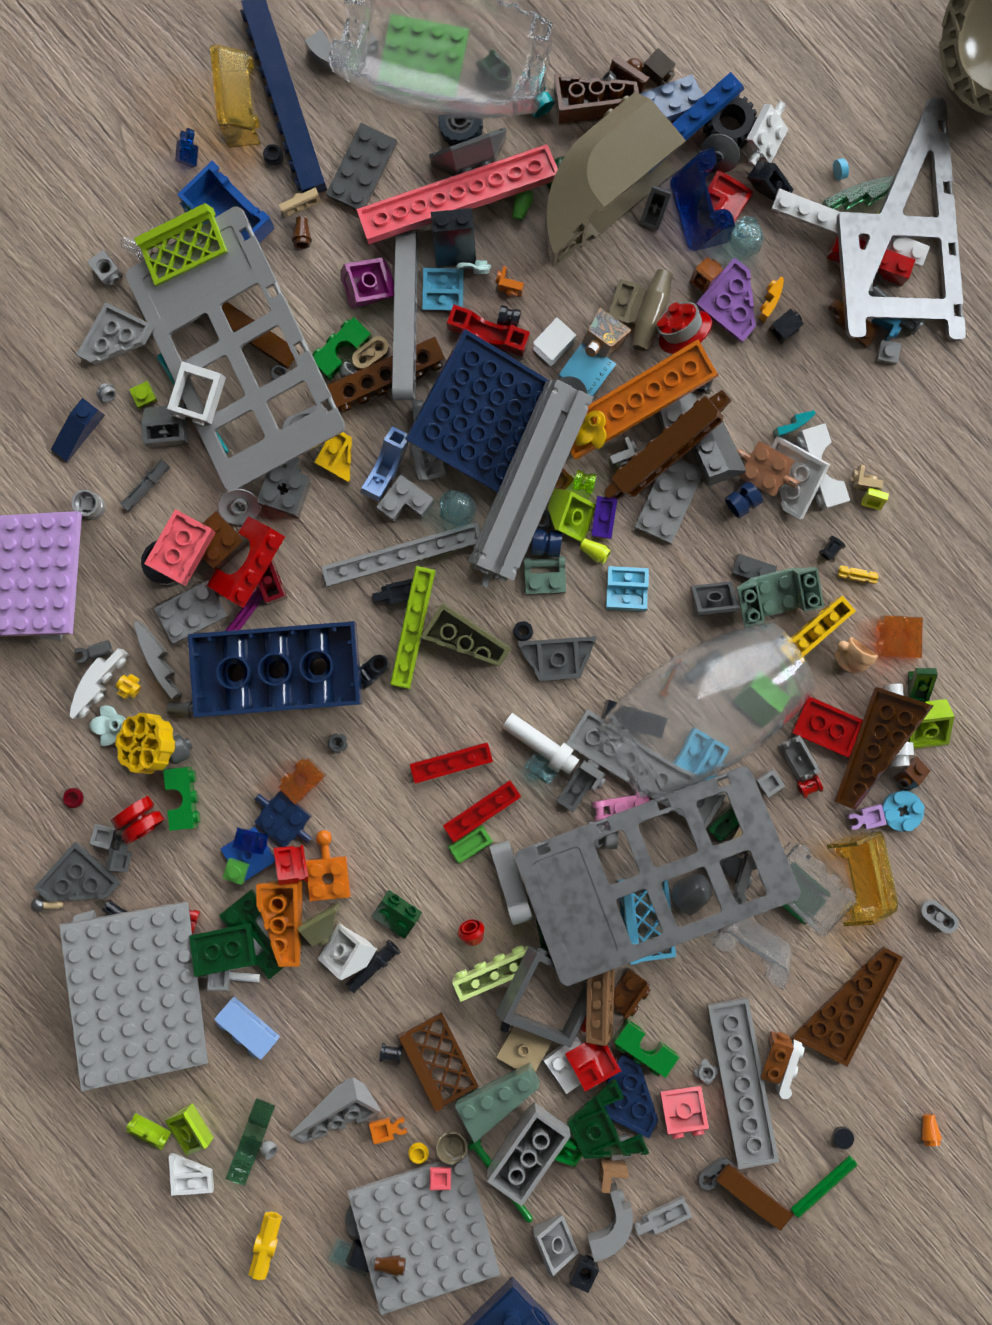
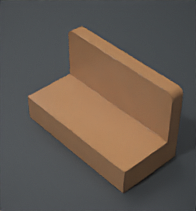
M601 1158L598 1178L601 1192L610 1193L612 1177L628 1178V1169L626 1162L623 1160L612 1161V1159Z

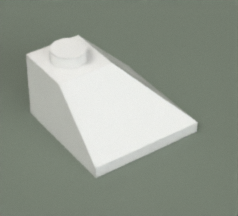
M338 924L318 960L338 979L343 980L367 967L377 949L365 938Z

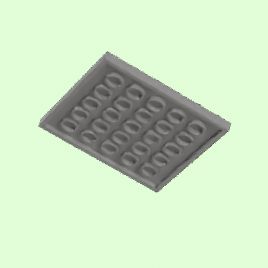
M467 1154L462 1161L454 1165L438 1161L348 1190L381 1315L500 1275ZM430 1167H451V1190L429 1189ZM401 1255V1257L406 1258L404 1276L399 1275V1277H395L380 1271H374L376 1257Z

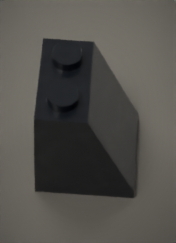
M472 208L431 212L436 267H455L458 263L463 262L475 264L476 251Z

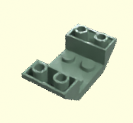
M817 567L788 568L750 578L737 587L744 627L764 623V617L798 608L807 612L824 607Z

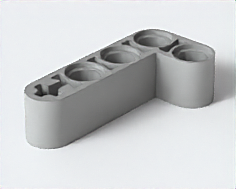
M509 840L490 846L513 926L533 920Z

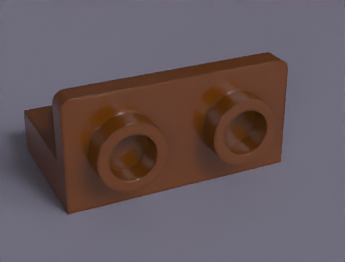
M628 968L614 988V1009L626 1019L629 1016L633 1017L639 1008L638 1003L641 999L645 1000L651 991L649 989L651 986L649 982Z

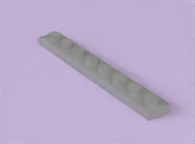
M476 522L322 566L326 586H333L473 546L476 544L480 534L479 526Z

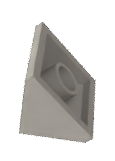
M558 1215L533 1226L534 1238L550 1276H554L578 1254L563 1215Z

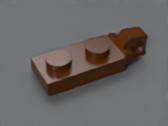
M835 299L828 309L835 314L834 319L836 323L846 331L844 305ZM866 319V335L854 339L864 348H867L881 331Z

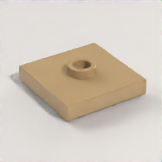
M513 1026L496 1058L515 1069L531 1063L536 1072L552 1041Z

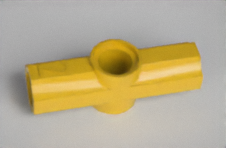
M271 1211L264 1214L260 1233H258L254 1244V1256L248 1274L252 1279H266L270 1261L274 1256L278 1242L277 1235L282 1216L279 1213Z

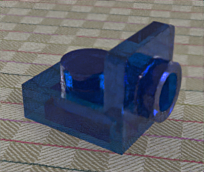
M237 827L232 848L264 854V850L267 847L268 834Z

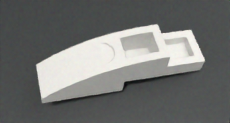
M118 648L107 660L97 658L89 667L74 694L70 710V717L72 719L84 718L90 712L89 707L93 703L97 704L104 697L103 693L107 689L101 683L105 684L113 676L111 673L116 668H121L127 662L126 658L129 654L124 649Z

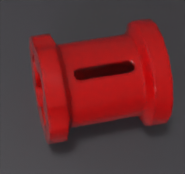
M816 774L806 781L797 782L799 792L804 799L814 792H822L824 790Z

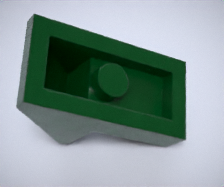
M915 668V671H909L908 697L924 703L929 701L938 675L937 669Z

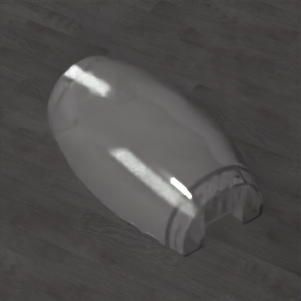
M344 0L347 15L341 40L333 39L328 60L334 73L356 87L380 99L408 109L453 118L491 119L537 112L546 83L553 37V23L531 10L528 13L519 9V5L514 2L510 5L500 0Z
M773 622L744 627L694 645L652 670L620 698L595 729L605 745L610 746L629 778L627 781L637 798L659 795L712 777L756 751L778 733L801 709L815 691V682L803 655L781 627Z

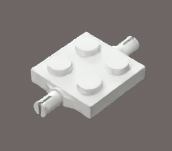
M779 101L775 109L771 104H764L746 139L752 148V155L747 162L748 165L755 167L759 158L763 162H772L788 131L787 126L781 119V114L786 107L785 103Z

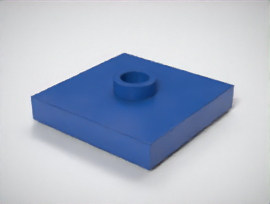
M256 826L220 848L227 861L229 858H234L250 864L245 881L275 862L274 854Z

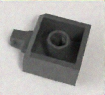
M299 457L289 461L287 465L284 464L282 467H278L266 474L257 503L297 518L300 517L311 479L309 476L300 474L301 469H298ZM284 487L289 490L287 494L284 492L285 495L281 493V489H285Z

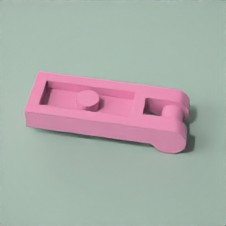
M643 793L594 801L592 805L596 810L595 822L649 802V795ZM609 806L610 813L604 814L603 807Z

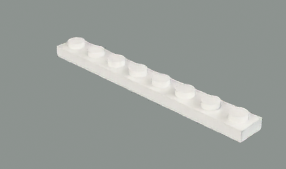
M778 190L771 207L772 211L829 233L838 234L836 216L841 212L785 190ZM859 235V239L867 242L866 236ZM891 237L887 246L888 250L915 259L914 265L918 267L923 266L930 248L928 245L906 237Z

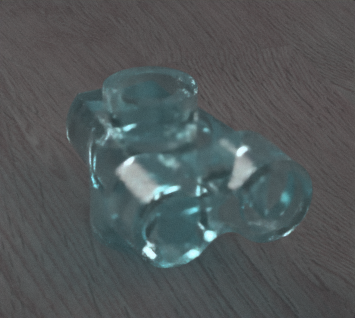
M533 754L532 758L524 766L528 776L535 779L539 778L547 785L558 774L546 766L548 760L540 754Z

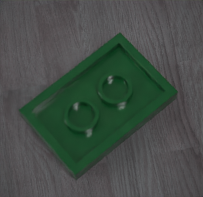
M250 923L189 935L194 977L257 965L252 925Z

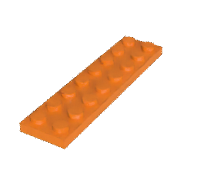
M698 339L588 406L587 414L595 410L604 414L606 418L604 429L607 434L605 444L719 375ZM596 417L593 418V424L595 425L597 423ZM574 441L570 452L573 458L577 460L596 448L592 442L583 446H577Z

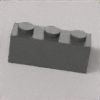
M724 421L691 449L708 487L746 473L744 464Z

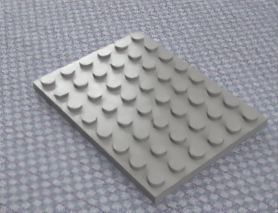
M187 901L59 924L81 1092L208 1064L198 978L194 977L189 935H192Z

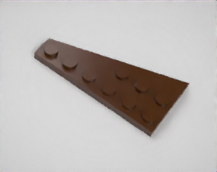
M875 686L835 802L852 809H857L933 708V705Z
M883 946L791 1037L848 1067L903 957Z

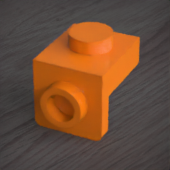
M503 266L502 271H498L496 277L498 290L505 292L510 297L522 296L524 283L506 278L507 266Z

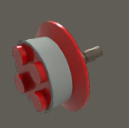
M692 302L672 303L657 322L661 349L666 353L674 354L698 339L701 343L711 330V317L708 313L698 310L697 305Z

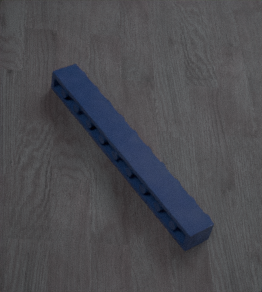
M242 0L243 9L240 12L244 23L248 22L250 27L246 31L249 40H254L255 47H252L255 59H260L261 66H258L261 77L262 79L266 78L268 83L264 87L268 98L272 97L274 102L270 106L273 115H278L280 122L276 124L280 135L284 134L286 139L282 143L286 154L290 153L292 160H289L292 173H297L298 178L294 180L298 192L302 191L305 193L313 188H316L318 193L327 191L267 1Z

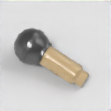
M36 898L31 902V909L34 912H40L44 909H59L64 906V902H48L40 898Z

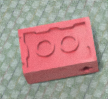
M175 509L144 564L186 586L216 532Z

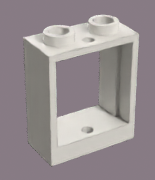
M182 362L167 409L173 412L174 417L185 420V417L193 418V423L202 426L205 423L212 424L226 377L221 373ZM188 374L213 382L203 415L178 407Z

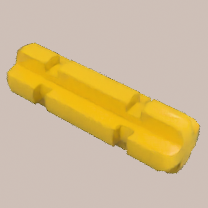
M843 565L838 569V577L841 578L849 577L851 580L868 581L870 584H876L878 581L877 572L870 571L867 573V570L852 567L848 569V566Z

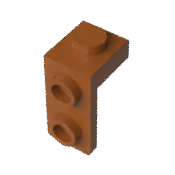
M771 1031L768 1038L771 1048L761 1072V1078L780 1084L794 1047L791 1037L786 1033Z

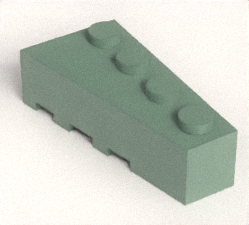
M531 1063L458 1098L455 1107L474 1143L538 1089L540 1080Z

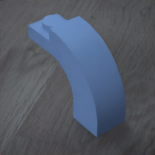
M392 426L383 441L377 462L363 484L360 493L379 502L383 493L389 488L404 457L409 443L404 440L407 433Z

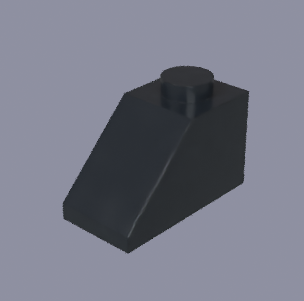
M757 161L756 166L747 177L756 191L772 201L775 200L779 189L790 193L794 190L776 163Z

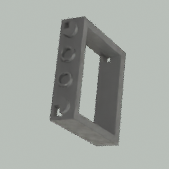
M529 946L496 1015L507 1024L571 1048L587 1013V979L562 1031L515 1013L539 961L555 967L547 950L539 947L534 949Z

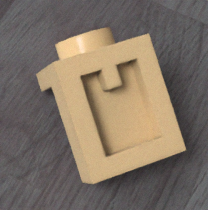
M860 465L856 470H853L851 481L854 482L853 488L868 490L869 488L881 490L883 488L884 480H878V477L873 475H866L864 477L865 465Z

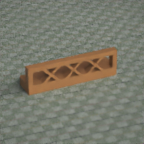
M615 969L587 979L586 1043L606 1046L613 1037Z

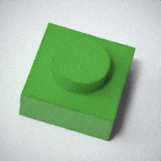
M229 858L223 879L240 885L244 884L250 864Z

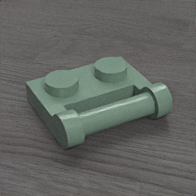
M560 556L556 559L530 560V558H524L526 595L566 593L565 556ZM559 566V572L531 573V568Z

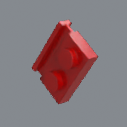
M304 846L274 848L278 885L299 883L302 880L308 882Z

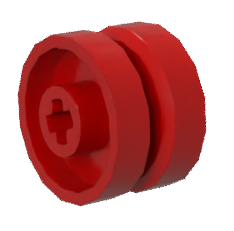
M150 796L138 800L110 820L115 830H121L128 825L130 826L121 834V838L126 845L146 836L165 820L160 811H153L146 815L154 807V802Z

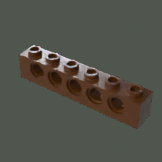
M435 336L416 345V380L425 376V373L430 370L437 371L443 368L446 360ZM393 356L327 385L339 412H347L352 409L351 406L357 403L362 405L370 401V397L375 395L382 396L388 393V389L392 388ZM421 356H426L429 360L425 364H420L418 359ZM384 373L392 375L387 381L382 380L381 376ZM366 381L373 382V386L370 389L363 388V384ZM348 389L355 391L352 397L344 396Z

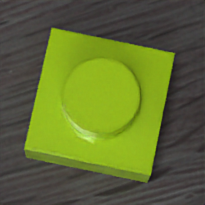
M148 381L129 389L139 409L158 401Z

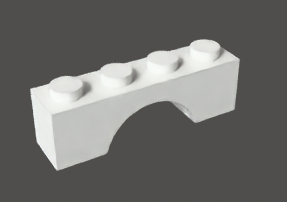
M825 423L802 430L797 437V443L801 449L820 459L825 448L832 443ZM825 474L815 496L817 505L821 506L822 511L850 501L844 481L832 479Z

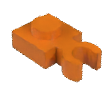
M390 1117L371 1121L369 1127L373 1144L394 1140V1133L398 1135L406 1134L407 1128L400 1129L398 1127V1124L405 1122V1118L399 1117L393 1123H391Z

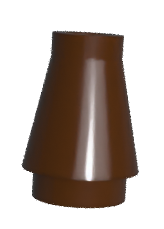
M303 216L296 218L292 236L294 247L298 249H307L312 242L308 219Z
M401 1255L376 1257L374 1271H380L395 1277H399V1275L404 1276L406 1258L401 1257Z

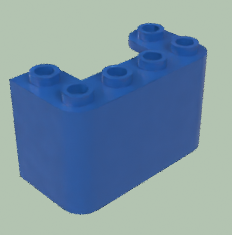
M213 160L177 194L181 200L179 204L185 213L204 203L214 209L215 217L232 207L241 208L245 212L259 244L275 229L270 217L263 210L260 211L258 207H255L230 182L227 176L219 172L220 168ZM247 230L241 231L244 240H248L250 236Z

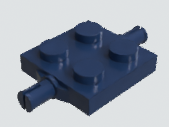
M282 790L269 801L260 793L256 796L254 800L263 807L261 814L254 821L259 827L283 847H287L297 837L301 838L306 844L310 842L313 837L308 835L304 828L312 817L311 814Z

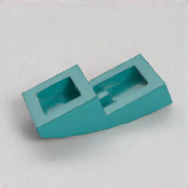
M815 410L795 414L791 418L792 424L777 427L773 431L775 439L776 437L786 436L801 428L816 414Z

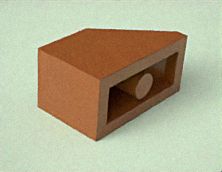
M707 257L695 268L689 282L705 293L722 273L723 269L718 261Z

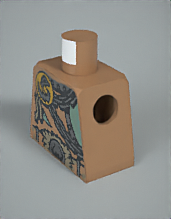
M599 308L583 339V343L587 346L585 348L586 354L594 357L598 353L606 358L625 342L631 329L602 308Z

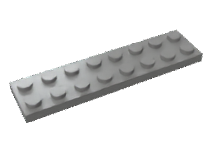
M588 709L566 742L568 746L654 799L702 782L698 777ZM722 792L696 803L705 828H707L726 797ZM668 800L662 802L665 806L671 807ZM681 809L673 810L685 818Z
M745 997L707 1004L738 1169H745L779 1162L764 1079L761 1078L762 1068L749 999Z

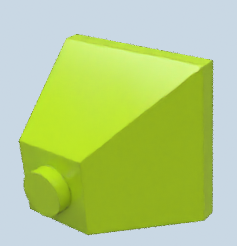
M554 488L548 510L554 528L557 531L579 542H583L595 512L596 504L572 491Z
M947 699L926 701L927 704L933 705V708L909 738L908 742L913 743L914 749L949 745L955 716Z

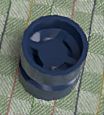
M750 481L739 487V492L734 491L724 498L728 508L738 519L749 513V508L754 509L763 503L760 492Z
M536 529L532 539L531 555L540 556L547 552L548 557H560L562 533L551 530L546 534L545 530Z

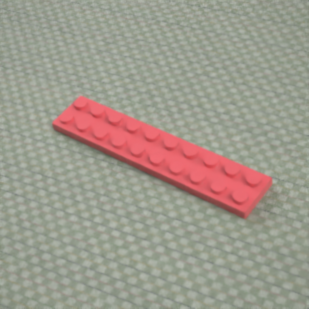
M548 144L370 204L357 209L368 244H372L432 223L431 212L466 208L474 209L553 182L558 168Z

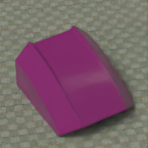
M383 258L346 263L340 270L341 282L348 305L351 308L370 305L394 297L395 284L390 268Z

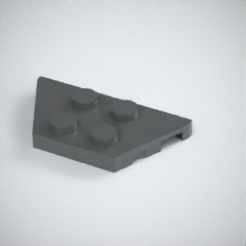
M596 636L520 641L518 646L539 681L580 678L596 641Z

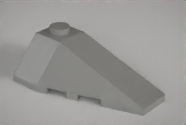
M352 1077L335 1087L290 1135L291 1138L306 1143L326 1136L329 1130L345 1129L348 1123L357 1121V1124L365 1122L379 1114L381 1110L366 1085Z

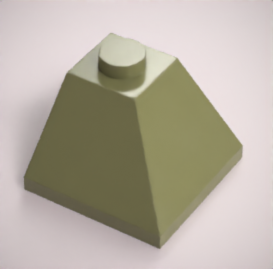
M339 902L307 919L298 927L299 932L312 947L316 944L320 947L330 941L329 937L333 934L341 906Z

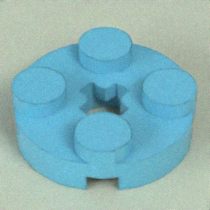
M902 790L891 793L882 803L886 824L894 830L902 832L912 831L923 819L924 804L918 796L909 791ZM906 806L907 814H903L902 817L899 816L898 808Z

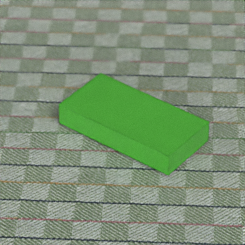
M480 825L449 845L448 848L458 864H460L493 841L483 825Z

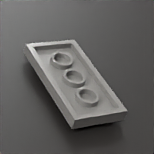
M679 459L655 480L634 528L672 544L703 475L700 468Z

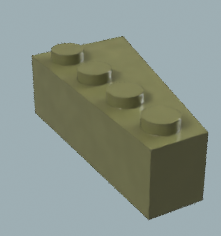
M446 603L440 606L420 637L497 666L503 663L512 649L511 646Z

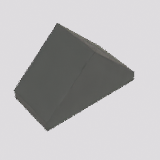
M652 186L639 223L640 225L658 231L671 192Z

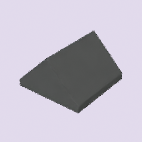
M731 581L691 586L694 617L739 611V604Z

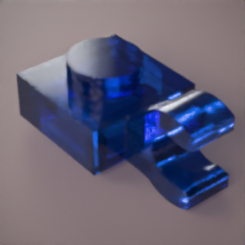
M186 128V132H180V140L176 143L175 161L193 168L197 166L198 146L193 144L195 130Z

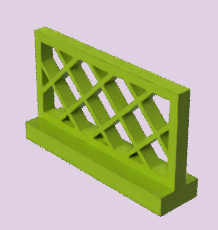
M204 203L134 238L136 245L141 248L154 285L159 286L228 253L215 220V211L212 207ZM208 221L212 225L209 235L201 232L203 224ZM189 230L195 232L191 243L183 240L185 233ZM200 234L208 237L204 249L196 246ZM171 239L177 240L173 252L165 249L168 241ZM212 239L218 241L220 249L215 252L208 251ZM182 243L190 245L186 257L178 254ZM154 247L160 249L156 260L151 259L148 250ZM194 248L202 250L200 259L196 261L191 260ZM164 251L172 254L169 265L160 263ZM177 256L185 259L182 268L178 270L173 268ZM159 265L167 268L165 275L161 278L157 276Z

